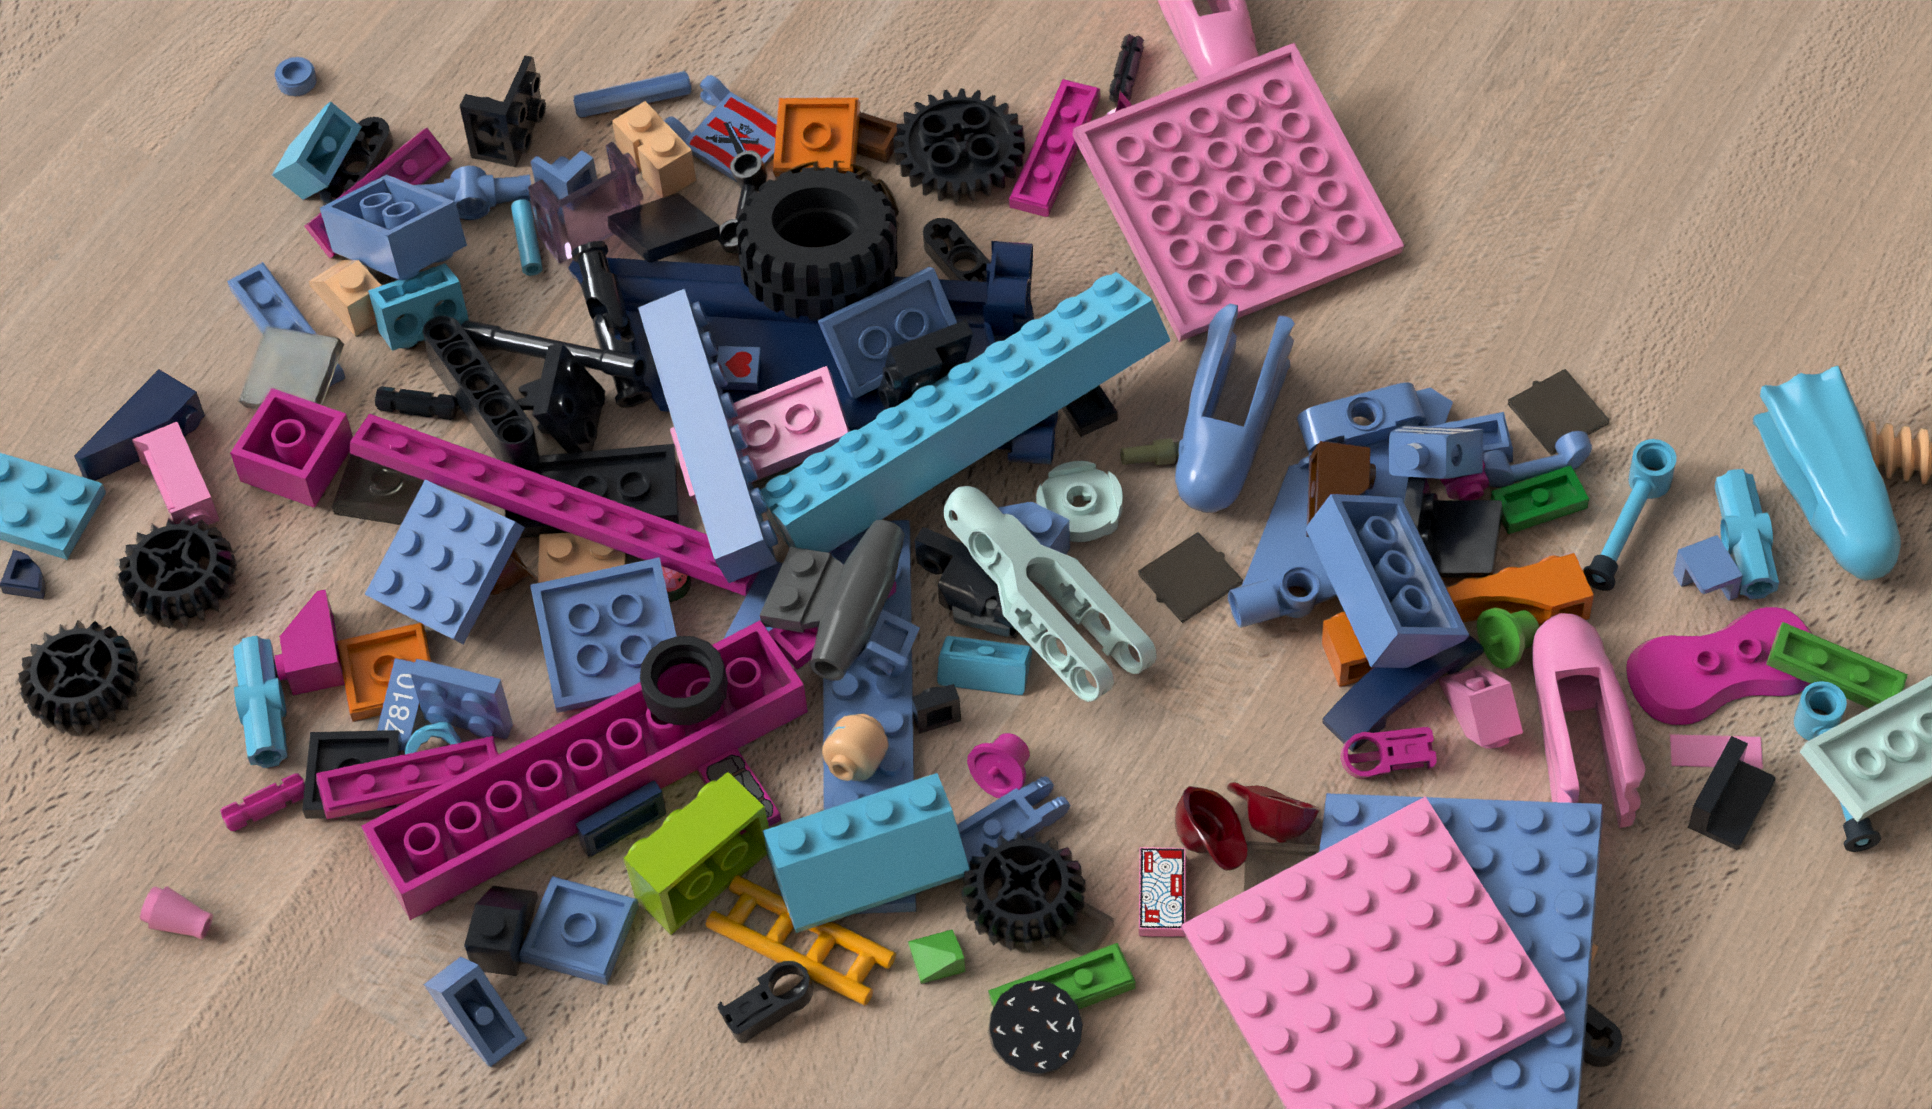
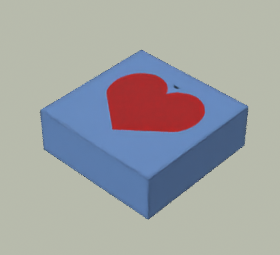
M718 346L717 362L720 363L728 385L722 387V390L758 391L762 356L760 347Z

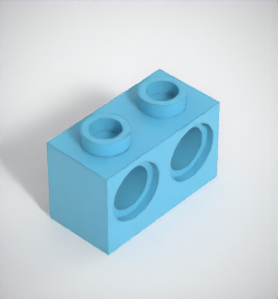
M446 263L419 272L413 278L397 280L368 291L378 331L392 351L399 348L412 347L419 341L424 340L423 326L434 317L450 316L455 318L460 325L469 320L460 281ZM444 300L440 305L435 306L438 302ZM405 314L401 319L396 321L398 317Z

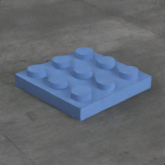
M425 479L365 595L464 645L525 527Z
M660 557L530 585L557 713L596 705L639 683L641 663L647 653L661 641L677 636Z

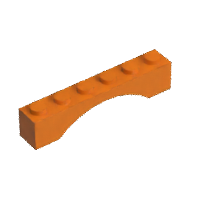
M1575 553L1561 557L1556 555L1542 559L1539 563L1520 568L1508 567L1494 575L1479 579L1467 578L1456 585L1446 587L1462 622L1478 620L1479 615L1483 611L1492 608L1504 609L1509 613L1526 610L1536 618L1539 627L1552 616L1561 613L1574 614L1588 620L1590 619L1594 598ZM1338 613L1330 619L1323 621L1322 646L1339 687L1358 682L1374 667L1370 666L1346 613Z

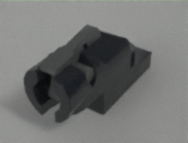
M922 527L915 538L916 562L932 574H942L937 585L939 604L953 611L955 623L1015 639L1020 633L1003 616L998 585L973 559L969 549L959 541Z

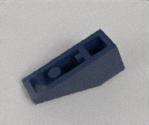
M158 369L74 455L82 476L96 481L139 462L140 459L132 439L172 423L178 422L184 437L188 433L195 431L201 420L205 417L197 391Z

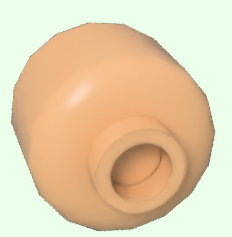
M866 714L846 715L839 719L824 742L822 755L830 772L835 777L844 781H864L875 773L886 755L889 743L883 726L875 718Z

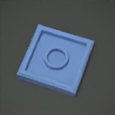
M552 876L520 950L521 962L607 985L639 908L638 900Z

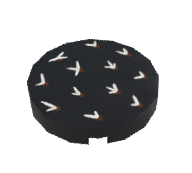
M1030 980L1012 986L999 997L990 1013L988 1035L993 1051L1011 1069L1020 1074L1040 1076L1057 1071L1073 1057L1081 1042L1083 1023L1077 1004L1065 990L1050 982Z

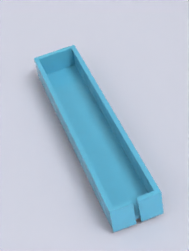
M1117 272L1112 275L1103 276L1097 279L1092 287L1076 297H1070L1061 301L1057 308L1040 319L1027 322L1019 332L1006 340L991 344L983 354L975 359L955 366L947 376L936 383L919 388L908 400L896 407L885 409L877 415L875 420L864 427L846 433L840 438L838 443L823 452L810 455L803 461L802 465L789 473L774 477L760 491L768 508L766 514L776 533L789 547L828 553L869 528L874 521L882 520L1167 344L1171 340L1153 300Z

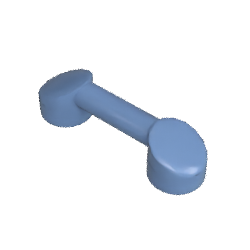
M1573 431L1559 438L1555 444L1558 455L1511 466L1506 454L1501 450L1483 453L1484 470L1489 480V486L1503 488L1515 482L1534 478L1570 465L1573 470L1577 469L1584 463L1592 450V444L1587 433Z

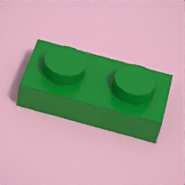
M1571 465L1491 492L1490 499L1502 502V524L1507 534L1587 509L1589 504V497Z

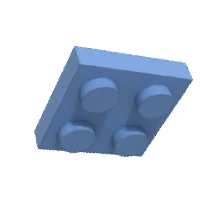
M416 659L410 674L425 720L432 724L447 722L451 726L469 730L474 735L482 738L490 736L502 739L508 738L513 723L501 679Z

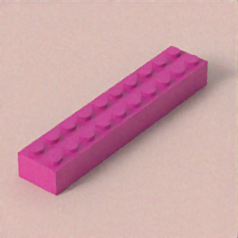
M761 620L712 645L720 652L726 669L728 685L726 699L720 709L707 720L693 725H673L658 719L648 709L641 683L639 682L362 825L361 827L370 853L409 920L424 914L578 833L576 823L649 782L655 780L659 788L662 789L693 773L698 767L735 747L738 749L807 713L804 684ZM682 663L670 667L662 673L657 685L662 694L673 698H687L698 694L708 686L710 674L706 668L697 664Z

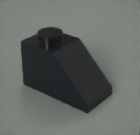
M493 885L475 904L464 944L469 961L478 964L483 972L517 977L521 963L519 953L530 929L538 898L537 891Z

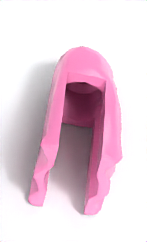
M1158 0L1164 17L1197 80L1259 56L1245 0H1207L1213 14L1200 17L1192 0Z
M1561 613L1552 616L1537 629L1532 644L1533 670L1552 802L1577 803L1579 799V781L1564 712L1595 708L1619 828L1631 826L1636 818L1635 811L1641 805L1640 795L1636 788L1639 787L1646 768L1638 749L1635 729L1626 698L1616 678L1613 665L1604 652V645L1596 628L1585 619L1574 614Z

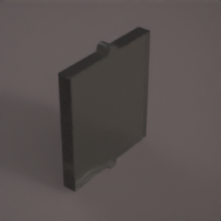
M1566 369L1541 382L1533 381L1532 387L1508 399L1507 403L1551 456L1557 453L1555 444L1563 435L1573 431H1583L1590 435L1607 426L1610 420Z
M1199 532L1138 570L1139 577L1156 594V601L1158 603L1163 602L1182 623L1228 594L1230 589L1237 588L1243 584V579L1225 561V554L1217 552Z

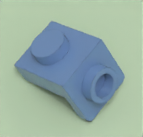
M882 610L869 641L856 659L865 663L866 669L875 675L885 678L890 676L896 678L906 669L909 662L907 657L920 627Z

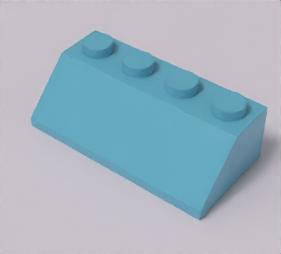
M937 773L763 830L767 857L796 933L964 877L965 871L970 870L953 810Z

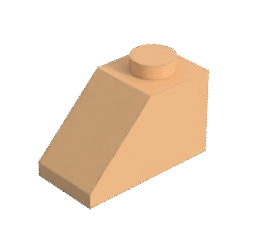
M342 260L309 281L310 287L355 337L376 324L368 291L382 285L359 260Z

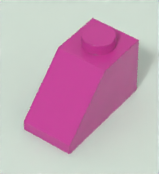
M326 589L316 591L279 636L282 654L275 655L276 669L280 681L288 680L293 696L345 685L333 611Z

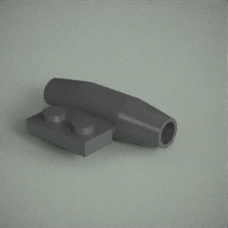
M887 520L874 521L849 555L845 564L831 556V553L790 547L759 616L763 625L802 633L806 629L818 627L810 662L811 669L822 678L833 681L841 680L869 641L893 587L904 541L903 530L898 525Z

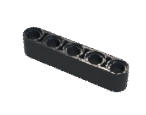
M437 316L427 321L423 326L422 332L430 366L450 394L456 397L457 404L498 460L529 471L535 468L539 462V452L532 422L460 323L450 316Z

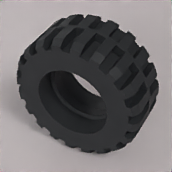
M814 167L802 168V172L795 174L789 171L780 174L779 179L776 181L770 179L759 187V192L754 191L745 201V205L739 212L736 229L742 280L755 299L760 303L764 301V305L776 313L781 310L790 318L799 319L800 316L809 317L810 321H818L822 319L821 317L835 313L890 286L895 278V270L898 268L895 211L892 209L888 197L882 191L879 192V188L868 179L861 181V177L858 174L850 171L843 174L839 173L837 168L825 167V171H814ZM811 240L838 242L825 247L798 246L800 243Z

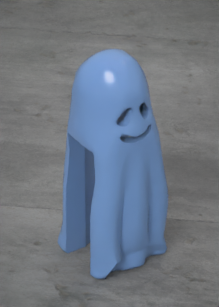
M1226 305L1216 313L1210 322L1207 342L1191 391L1183 439L1179 441V459L1175 473V483L1179 496L1190 508L1204 513H1214L1228 508L1240 494L1285 381L1287 371L1291 366L1288 356L1292 350L1294 340L1290 336V332L1295 323L1289 317H1278L1244 427L1213 418L1236 350L1237 336L1233 329L1238 316V305Z

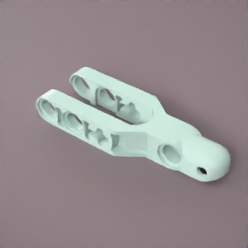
M971 486L958 487L950 494L944 507L946 524L969 549L973 559L998 585L1003 616L1079 698L1087 702L1094 701L1110 691L1114 684L1111 669L1030 580L1041 584L1078 625L1082 623L1103 646L1102 651L1107 656L1111 655L1127 672L1138 674L1155 663L1156 649L1151 639L1076 558L1041 545L1013 515L1003 514L978 488ZM952 510L957 514V521L952 517ZM1099 612L1108 619L1111 627L1110 631L1101 623ZM1056 638H1059L1065 645L1067 656L1058 649ZM1128 644L1132 645L1136 649L1140 657V662H1137L1132 657L1128 649ZM1085 670L1091 672L1097 683V688L1089 683Z

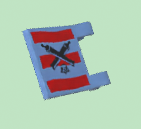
M708 75L700 83L701 89H704L700 97L705 103L717 107L692 133L678 119L672 116L665 120L671 129L689 146L693 156L734 181L736 179L731 172L730 166L734 157L744 151L758 153L765 167L774 158L777 120L730 92L719 79L712 75Z

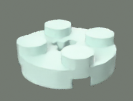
M1071 461L1056 466L1048 473V479L1043 482L1042 486L1040 483L1037 489L1036 502L1038 505L1069 519L1070 541L1086 542L1112 534L1117 529L1118 520L1123 510V493L1118 479L1110 471H1108L1107 475L1105 472L1096 469V464ZM1081 495L1084 501L1091 500L1084 507L1071 505L1074 501V496Z

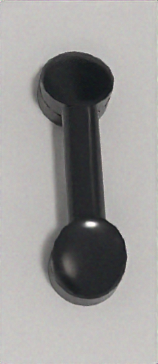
M754 151L741 152L731 162L730 169L741 188L735 219L728 220L720 226V238L718 241L723 250L728 253H739L736 229L739 212L745 205V201L754 191L758 192L759 187L767 179L766 167L760 155Z

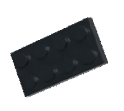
M674 444L539 455L538 464L530 470L531 472L679 524L677 467ZM505 510L506 518L525 527L520 538L536 537L539 534L569 533Z

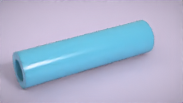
M517 200L512 203L511 210L522 272L525 275L533 276L539 274L543 267L532 206L528 200Z

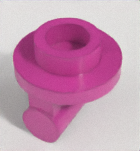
M1484 461L1483 473L1440 479L1446 487V492L1450 499L1477 500L1484 495L1483 490L1489 486V480L1484 470Z

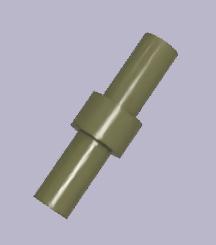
M1172 438L1153 440L1152 445L1121 448V462L1123 465L1155 462L1156 465L1173 464L1175 459H1179V441L1173 442Z

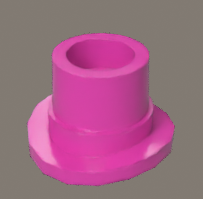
M1003 733L993 743L976 745L968 754L967 765L976 783L986 793L996 798H1001L1016 788L1020 790L1025 784L1026 770L1024 765L1029 760L1030 751L1027 744L1020 737L1011 733Z

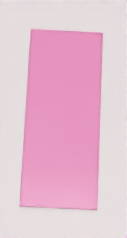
M1670 734L1671 766L1715 767L1731 736ZM1733 736L1748 743L1743 762L1763 769L1761 737Z

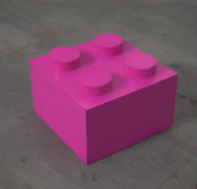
M271 388L230 454L240 482L315 508L350 452V441L353 438V434L346 413Z

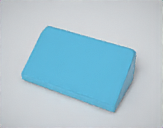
M946 636L938 658L937 682L943 686L954 684L958 688L1023 695L1026 689L1033 647Z

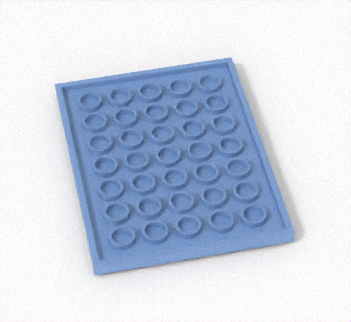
M1326 793L1319 852L1423 797ZM1426 797L1564 1011L1566 1021L1402 1109H1579L1603 823L1602 804Z

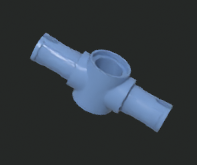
M476 166L460 167L454 170L451 177L444 179L442 183L414 185L455 201L459 218L464 220H476L486 216L490 207H496V203L522 199L532 201L530 174L518 177L493 178V175H486L483 169Z

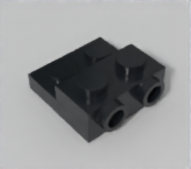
M966 320L889 349L885 367H883L881 384L878 387V394L885 409L898 406L911 398L919 388L936 383L947 376L952 368L965 363L973 332Z

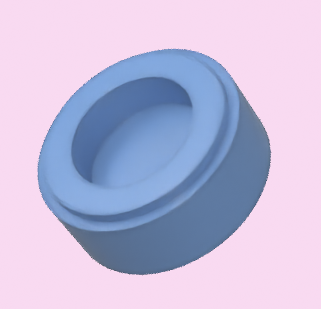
M302 57L288 58L282 61L275 70L278 88L288 96H301L310 92L317 81L313 64Z

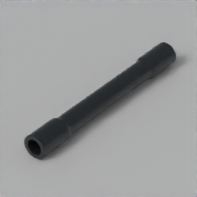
M466 320L461 325L476 347L493 351L503 350L545 359L549 345L563 343L585 368L599 370L607 375L636 381L641 380L646 372V359L641 355L572 344L505 330L496 325Z

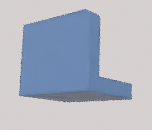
M582 150L571 160L561 156L554 163L549 164L536 156L531 161L535 185L570 208L598 184L594 158Z
M1718 535L1678 549L1673 574L1681 587L1694 582L1702 594H1707L1721 588L1728 601L1738 597L1743 575Z

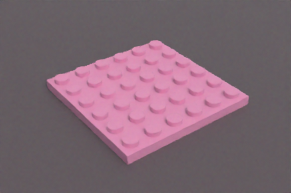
M1295 43L1075 127L1073 130V137L1179 342L1208 331L1209 324L1216 313L1228 304L1238 305V319L1398 255L1403 251L1404 244Z
M1426 796L1181 925L1184 935L1285 1109H1402L1566 1021L1564 1011Z

